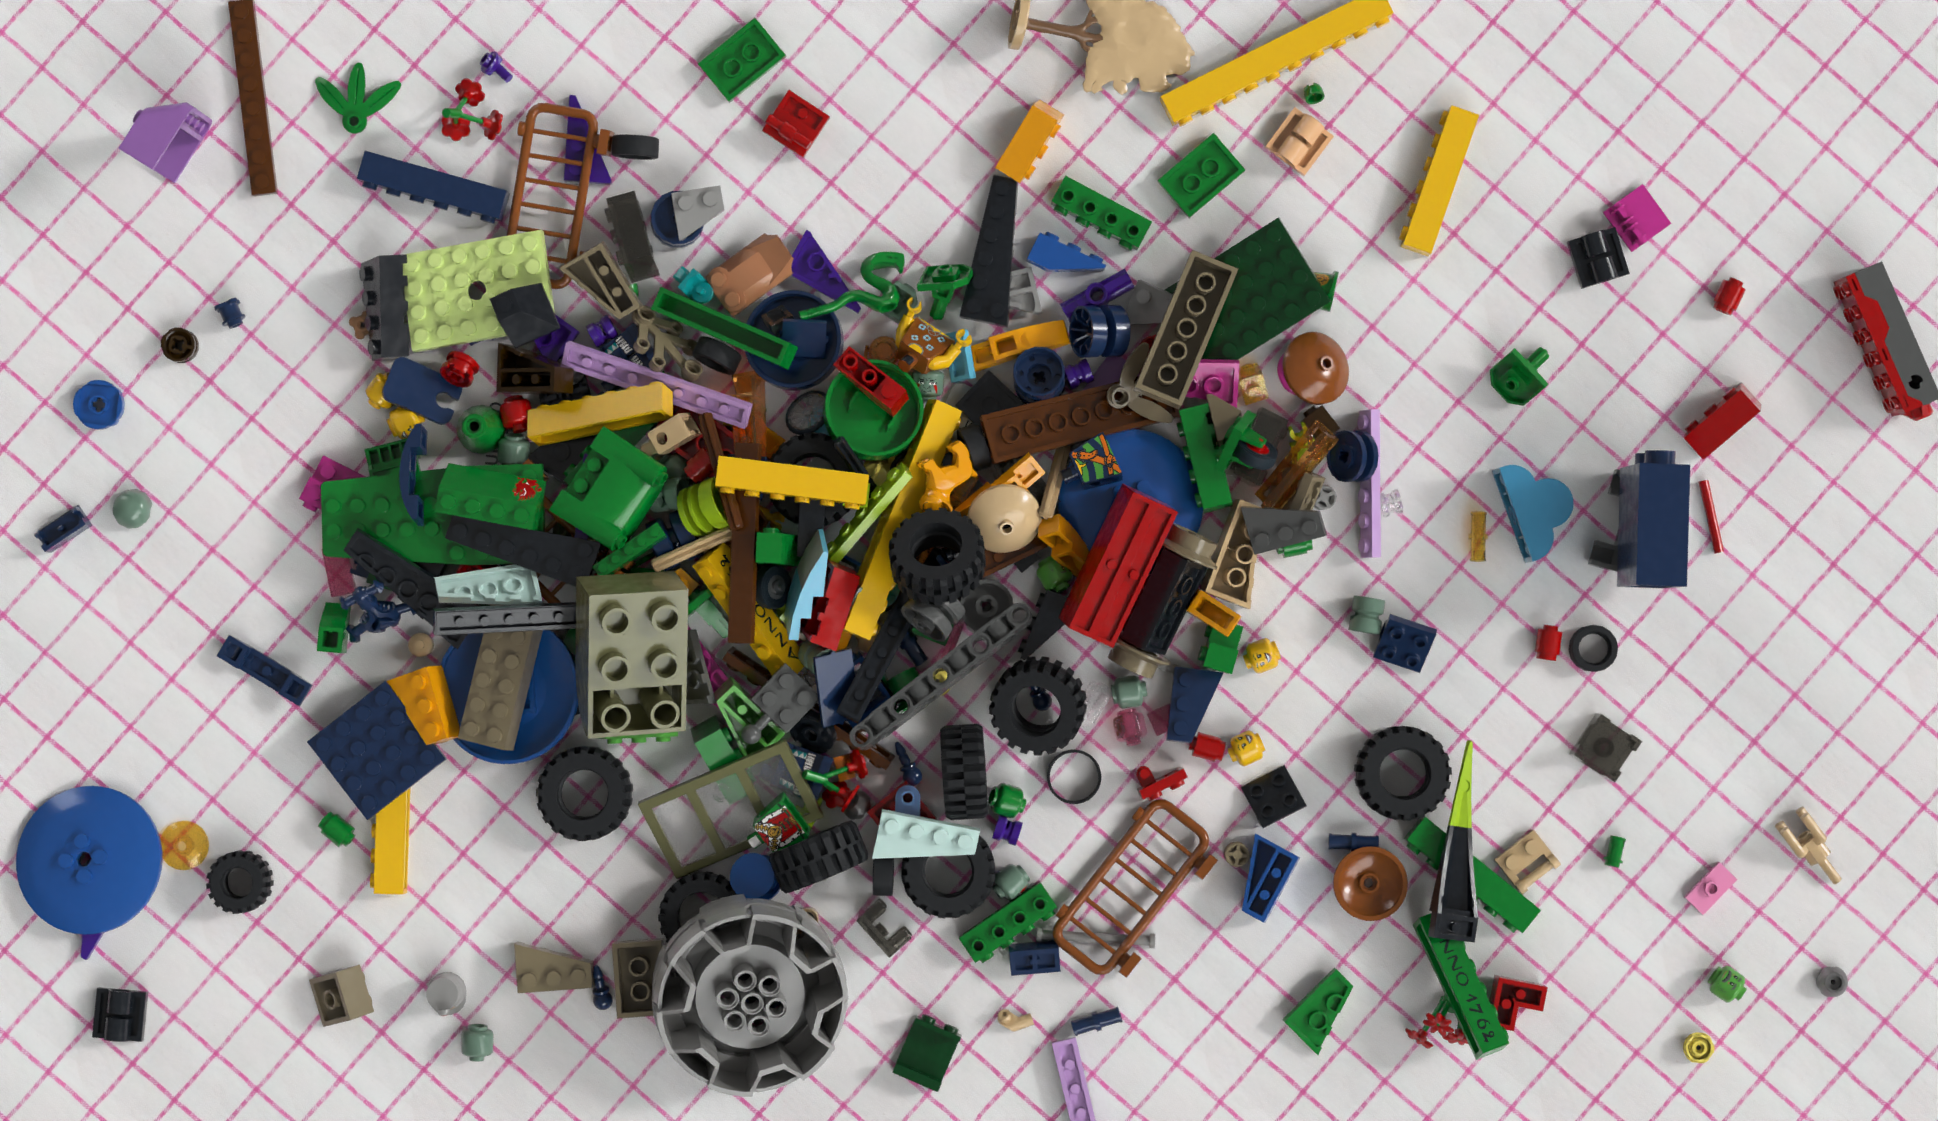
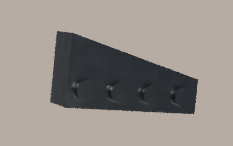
M407 254L382 255L361 263L359 276L361 281H363L364 287L362 301L364 306H366L365 326L369 330L368 351L372 356V361L396 360L399 357L409 356L408 323L404 322V317L408 310V301L403 298L404 286H408L407 275H403V264L407 263Z

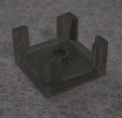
M1596 713L1569 755L1608 781L1616 782L1622 773L1619 771L1630 753L1638 749L1642 741L1611 723V720L1604 715Z
M878 898L858 916L856 921L890 958L912 938V933L906 926H903L890 938L887 936L889 931L882 923L879 922L877 924L875 922L887 908L884 901Z

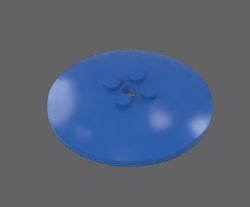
M1133 429L1105 436L1122 472L1123 480L1087 490L1083 489L1079 479L1065 484L1064 480L1062 481L1058 496V514L1063 516L1077 531L1087 545L1089 552L1122 483L1156 498L1175 509L1178 514L1173 523L1198 533L1201 525L1203 508L1197 507L1194 495L1199 493L1197 484H1191L1188 470L1193 469L1191 461L1185 460L1184 453L1178 446L1153 432ZM1071 461L1069 462L1066 468L1072 466ZM1162 545V547H1161L1159 553L1162 552L1163 548H1165V549H1168V548H1166V547H1164V546ZM1154 562V564H1153V566H1152V568H1151L1149 574L1152 573V571H1153V569H1154V567H1155V562Z
M543 630L513 751L501 750L458 738L453 740L474 757L497 764L527 762L552 749L568 731L578 707L575 662L564 642L552 630ZM483 633L468 634L458 649L451 645L440 664L444 670L459 726H461Z
M101 786L72 788L46 801L26 824L19 840L16 855V871L19 886L32 910L53 927L74 934L105 933L123 926L132 920L151 899L162 871V845L152 818L130 796ZM87 852L91 856V861L87 866H82L80 857L83 853Z

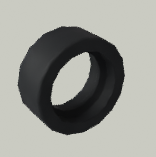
M629 134L612 136L611 155L614 157L640 160L658 158L659 139L656 137Z
M705 336L699 338L692 352L693 357L700 363L727 375H734L742 359L741 355L732 347Z
M973 423L958 429L957 439L968 449L973 469L977 472L992 466L990 451L980 427Z
M1589 625L1581 627L1573 634L1568 650L1571 660L1577 667L1584 671L1597 672L1605 670L1613 664L1617 657L1618 644L1610 630L1603 626ZM1598 634L1606 641L1608 647L1607 654L1600 662L1590 663L1581 657L1579 644L1586 635Z
M894 858L873 859V895L892 896Z

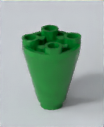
M485 405L472 406L464 411L458 419L456 428L458 439L463 447L478 454L490 453L498 449V441L505 437L506 433L500 413L492 407ZM478 422V430L473 431L471 425Z

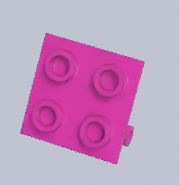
M1643 184L1603 212L1631 252L1672 224Z

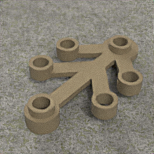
M642 305L633 311L632 320L638 326V338L633 344L634 350L639 354H645L650 347V342L647 340L648 331L654 337L653 357L649 362L650 369L654 372H661L666 365L664 359L665 349L681 368V376L684 380L688 382L698 380L703 372L701 364L696 360H686L676 349V347H680L686 355L693 356L692 352L697 344L692 339L686 340L679 337L683 331V326L679 322H670L656 317L655 312L649 306ZM659 328L665 329L667 333L662 332Z

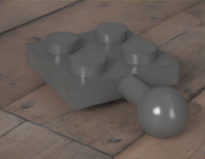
M786 663L750 698L764 714L755 724L746 725L742 729L741 736L743 741L748 744L757 743L761 738V731L771 720L785 733H788L818 701L817 693Z

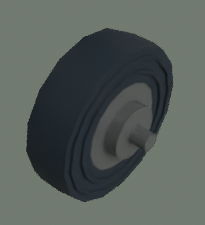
M770 564L763 566L757 571L756 602L761 607L778 609L786 604L791 577L785 568Z

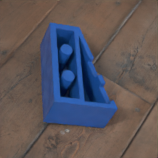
M1255 833L1242 911L1266 923L1300 857Z

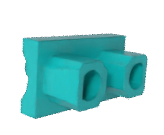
M681 266L673 275V278L680 283L678 288L690 300L705 304L712 299L714 294L713 288L694 268L689 272Z

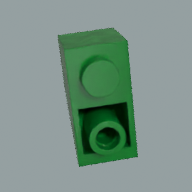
M325 603L319 624L317 651L347 653L348 631L346 628L350 622L351 606L348 610L341 608L340 603Z

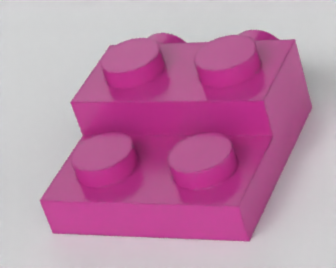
M323 455L299 499L304 501L302 506L316 512L317 509L321 510V484L323 482L366 476Z

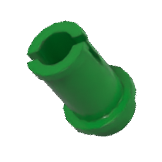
M1610 835L1607 855L1603 857L1605 865L1619 868L1620 864H1623L1621 857L1626 842L1625 838Z

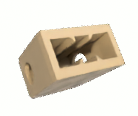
M678 413L648 432L649 440L641 444L640 447L649 456L657 452L659 455H664L702 433L690 413Z

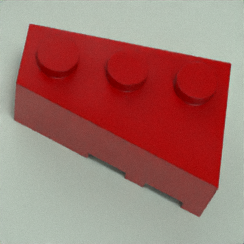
M827 559L823 597H813L811 619L801 618L800 631L810 642L833 651H837L855 591L859 586L860 576L852 568Z

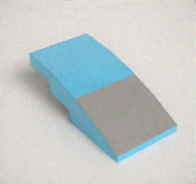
M823 529L817 530L806 547L790 585L784 613L788 640H799L801 618L811 619L813 597H823L828 549Z

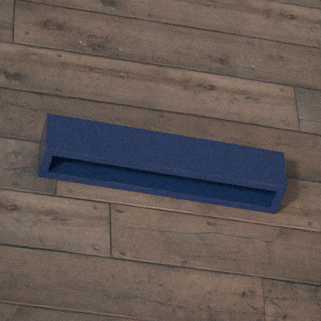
M364 151L357 175V180L363 183L362 187L374 191L377 190V187L387 189L386 194L395 197L405 194L410 196L409 200L424 204V200L434 203L433 207L447 211L448 207L457 209V214L466 217L476 214L481 216L480 220L492 224L495 223V220L502 222L510 193L504 189L369 151Z

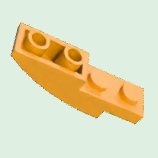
M1058 320L1031 325L988 337L989 340L972 345L971 351L974 368L978 372L1017 359L1021 353L1033 347H1046L1053 350L1071 343L1065 321Z
M1028 452L991 485L986 482L959 505L955 511L960 512L961 517L967 516L973 500L981 492L992 486L1012 484L1029 491L1027 488L1043 476L1045 471Z

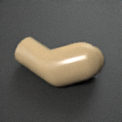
M1002 1009L998 1013V1022L1013 1032L1034 1025L1031 1013L1020 1017L1007 1009Z

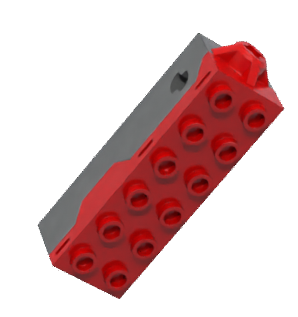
M1881 261L1834 281V294L1843 303L1845 308L1843 310L1844 317L1853 326L1855 331L1853 332L1854 340L1863 349L1864 363L1873 372L1874 377L1872 380L1875 388L1881 391L1884 400H1882L1885 411L1890 413L1892 417L1903 415L1914 421L1932 415L1933 409L1930 403L1938 400V389L1883 262Z

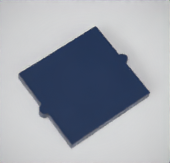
M783 319V334L780 335V339L798 347L795 356L825 358L826 343L828 342V336H826L827 321Z

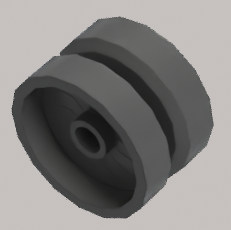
M990 579L979 580L977 588L973 591L970 589V594L963 599L961 598L960 601L966 611L962 618L965 624L974 631L979 630L991 619L1013 605V597L1008 589L1000 582ZM984 602H989L991 604V609L989 611H984L982 609V604Z
M909 598L901 609L903 616L913 627L927 637L939 642H944L953 630L951 625L958 624L966 611L958 599L957 602L950 604L948 601L942 602L943 605H935L934 602H929V605L920 603V599L914 601Z

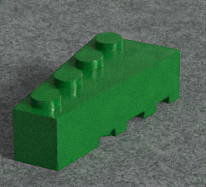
M1208 403L1179 410L1180 422L1176 423L1179 437H1185L1187 446L1182 447L1185 460H1190L1193 469L1188 470L1191 484H1197L1199 493L1194 494L1197 507H1202L1204 513L1232 507L1233 502L1225 471L1222 473L1215 469L1218 462L1215 456L1219 447L1216 442L1214 425L1210 419Z
M763 528V533L757 532L756 563L760 565L798 566L801 557H797L798 535L784 534L778 528Z

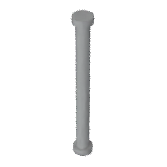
M1037 927L1036 942L1054 940L1053 930H1042V927ZM1062 931L1063 937L1067 941L1098 943L1085 932ZM1094 933L1109 944H1121L1128 936L1125 934ZM1150 933V936L1140 935L1133 945H1145L1155 949V934Z

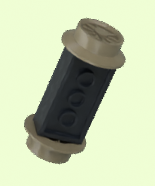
M1175 523L1172 524L1163 543V546L1168 549L1163 548L1162 552L1158 554L1155 560V567L1144 583L1145 588L1141 596L1136 599L1130 618L1125 622L1122 629L1123 633L1119 635L1108 655V658L1116 664L1150 679L1153 678L1159 665L1171 664L1162 655L1166 654L1207 568L1217 569L1216 564L1211 559L1217 544Z

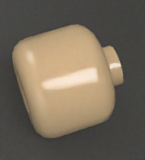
M416 633L409 639L408 648L413 655L425 657L432 653L434 641L426 633Z

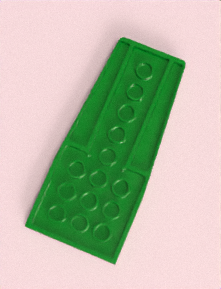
M543 464L468 466L544 481ZM446 468L416 471L415 495H419L424 501L423 526H418L407 512L401 495L399 473L326 481L321 484L322 550L326 557L352 558L344 551V548L357 528L412 562L459 565L513 564L445 539L453 515L434 511L439 485ZM544 498L537 530L545 532Z

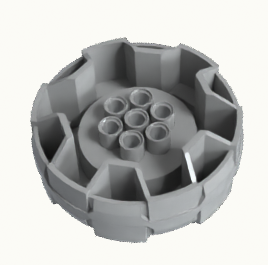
M744 894L723 897L699 907L700 913L689 919L672 936L667 945L662 946L654 967L652 979L653 1015L656 1027L669 1055L693 1077L707 1083L709 1089L728 1095L752 1097L754 1092L777 1089L799 1078L804 1081L817 1071L834 1051V1042L842 1029L848 1005L846 975L834 944L821 925L811 915L794 904L789 906L773 900L746 898ZM798 929L803 931L801 934H796ZM675 968L677 972L672 973L670 970ZM743 973L750 974L747 980L742 981L738 979ZM767 978L775 980L771 985L762 984ZM725 991L733 993L729 998H722L721 994ZM749 996L757 997V1000L753 1003L745 1002ZM774 1001L781 1002V1005L777 1008L769 1007ZM731 1014L740 1015L735 1021L728 1020ZM756 1019L764 1020L759 1026L752 1025V1022Z

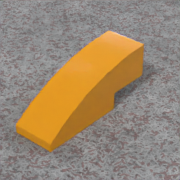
M1060 514L1054 515L1052 518H1048V520L1041 519L1038 526V538L1052 548L1051 557L1071 570L1072 574L1078 577L1089 554L1087 545L1071 524Z
M1197 589L1186 611L1226 637L1230 635L1241 619L1239 614Z

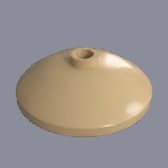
M1012 484L996 485L984 490L973 500L967 514L972 520V524H976L980 529V534L983 536L984 549L996 553L1013 552L1029 544L1037 535L1038 526L1042 518L1039 515L1040 506L1036 498L1026 489ZM1006 524L1010 525L1007 529L1002 528Z

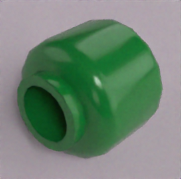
M1000 783L997 787L994 786L991 789L988 805H991L993 813L1007 818H1014L1018 813L1024 811L1026 799H1024L1021 788L1007 783Z

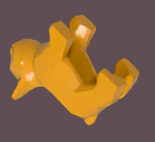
M957 440L946 446L947 450L953 455L951 465L938 467L933 459L928 458L917 463V466L924 470L926 476V490L919 501V507L922 512L929 508H932V511L939 510V508H947V511L952 512L953 507L950 504L951 491L970 477H977V472L973 469L969 458V451L961 441Z

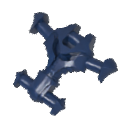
M373 580L374 584L368 587H357L351 595L345 598L343 596L339 598L342 609L348 610L350 606L357 603L361 610H365L359 619L360 624L357 626L348 625L346 628L349 633L350 642L354 643L360 642V635L365 631L371 633L385 632L386 628L390 626L395 627L399 624L402 613L411 611L414 616L416 611L406 603L396 605L391 601L377 600L374 594L384 591V584L377 580Z

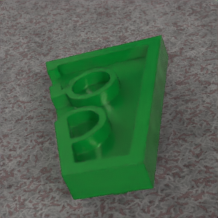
M1334 967L1282 1020L1319 1055L1322 1049L1321 1046L1326 1036L1329 1035L1332 1029L1331 1026L1337 1014L1341 1012L1353 985Z

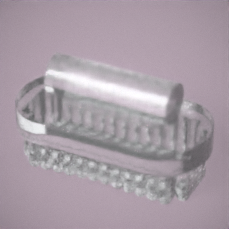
M1094 680L1089 682L1086 690H1084L1087 697L1084 703L1087 705V709L1081 724L1082 727H1090L1094 724L1110 699V688L1106 684Z

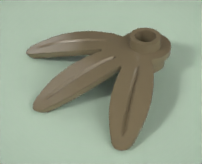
M1144 342L1127 358L1120 374L1119 383L1112 385L1107 391V402L1114 408H1123L1127 405L1134 412L1153 421L1172 423L1174 418L1167 410L1148 399L1139 397L1143 394L1133 391L1137 380H1134L1141 371L1149 351V344ZM1118 391H1120V392H1121V398L1118 399V400H1115V398H1114L1115 393L1118 392Z

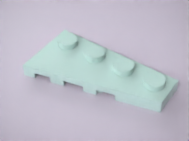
M516 564L434 577L439 603L543 604L536 572Z
M882 809L872 859L975 855L980 828Z

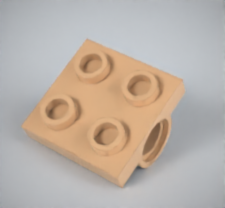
M1294 107L1265 148L1302 176H1305L1334 136L1325 130V127L1314 117L1304 114Z

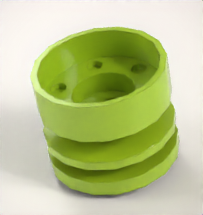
M715 477L709 478L700 484L697 483L691 487L684 488L677 496V508L681 521L688 532L695 537L701 538L719 529L729 527L718 488L715 487Z

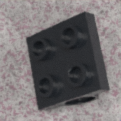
M1615 227L1590 233L1567 242L1581 289L1630 274Z
M98 987L92 1037L116 1042L144 1041L148 991Z

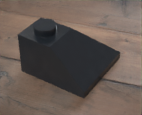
M542 283L513 288L490 298L497 319L515 348L560 329Z

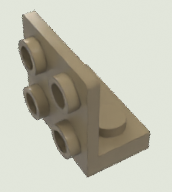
M1282 460L1264 503L1274 509L1312 510L1326 478L1288 460Z

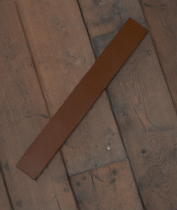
M735 443V458L761 461L762 444ZM735 490L744 526L739 530L732 531L728 643L754 644L757 583L756 541L759 530L760 500L759 497L745 496V491Z

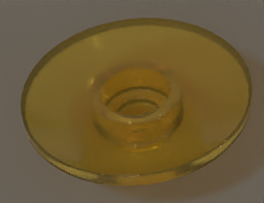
M179 821L171 824L165 829L160 838L164 861L169 866L178 870H190L199 866L205 860L209 851V840L206 832L198 824L191 821ZM181 841L186 844L184 851L178 848V844Z

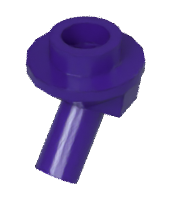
M495 51L486 53L480 61L481 71L489 76L496 72L506 83L511 81L513 75L500 64L503 60L502 57Z

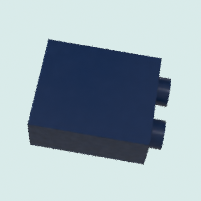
M1647 450L1645 453H1636L1634 465L1620 468L1617 587L1665 589L1687 587L1690 465L1675 464L1676 451Z

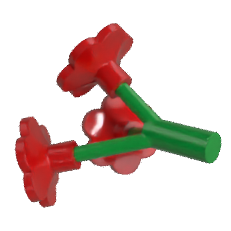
M464 78L461 83L456 85L455 91L459 94L460 103L456 108H444L442 110V134L444 136L450 137L453 141H460L462 137L469 136L471 121L479 123L481 127H485L484 136L488 137L489 140H494L496 135L500 133L503 115L498 110H493L487 118L467 115L461 110L467 103L475 107L485 99L480 83Z
M858 749L852 750V753H850L851 762L846 763L842 768L825 774L807 769L803 771V779L820 783L826 788L822 793V799L830 809L836 806L842 807L841 812H844L860 788V785L851 790L847 787L845 781L829 782L828 778L843 772L850 773L853 771L860 779H864L868 775L865 758Z

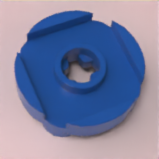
M103 380L88 382L76 392L73 400V409L79 420L85 426L97 430L117 425L125 408L121 390L112 383ZM102 398L105 407L101 408L100 412H97V408L93 407V402H98V399Z

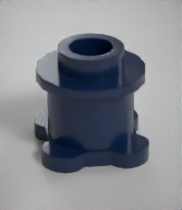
M236 297L214 306L215 311L221 314L224 321L222 325L228 326L229 329L242 325V320L246 317L245 314L241 313L238 306L240 301Z

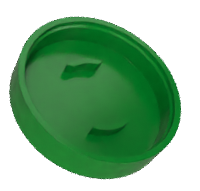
M869 359V362L907 390L909 397L907 402L892 417L839 372L825 395L823 419L828 434L833 441L839 436H843L858 458L864 460H883L899 454L912 442L922 424L924 405L916 382L907 372L902 371L899 366L893 363Z

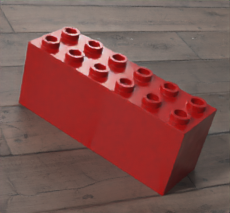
M1122 483L1058 618L1068 628L1113 648L1178 512L1168 504Z

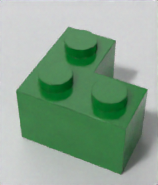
M1207 625L1204 636L1208 637L1206 646L1200 647L1197 660L1201 661L1200 666L1232 674L1239 651L1237 648L1243 626L1236 625L1230 635L1226 637Z

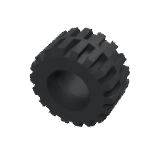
M243 850L227 853L219 857L217 862L211 865L210 869L212 870L207 873L206 877L209 879L206 889H210L211 893L208 894L210 899L213 898L216 901L214 904L217 907L221 906L223 908L222 911L232 912V914L246 913L259 908L260 905L267 901L266 898L272 893L270 888L274 886V880H271L273 872L268 869V862L261 859L262 856L259 854L255 855L252 851ZM237 867L247 870L252 877V889L248 895L243 897L235 895L228 886V876L232 869Z

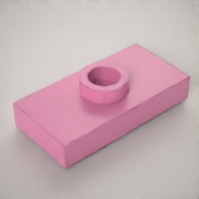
M1717 862L1684 898L1704 915L1738 879L1720 862Z

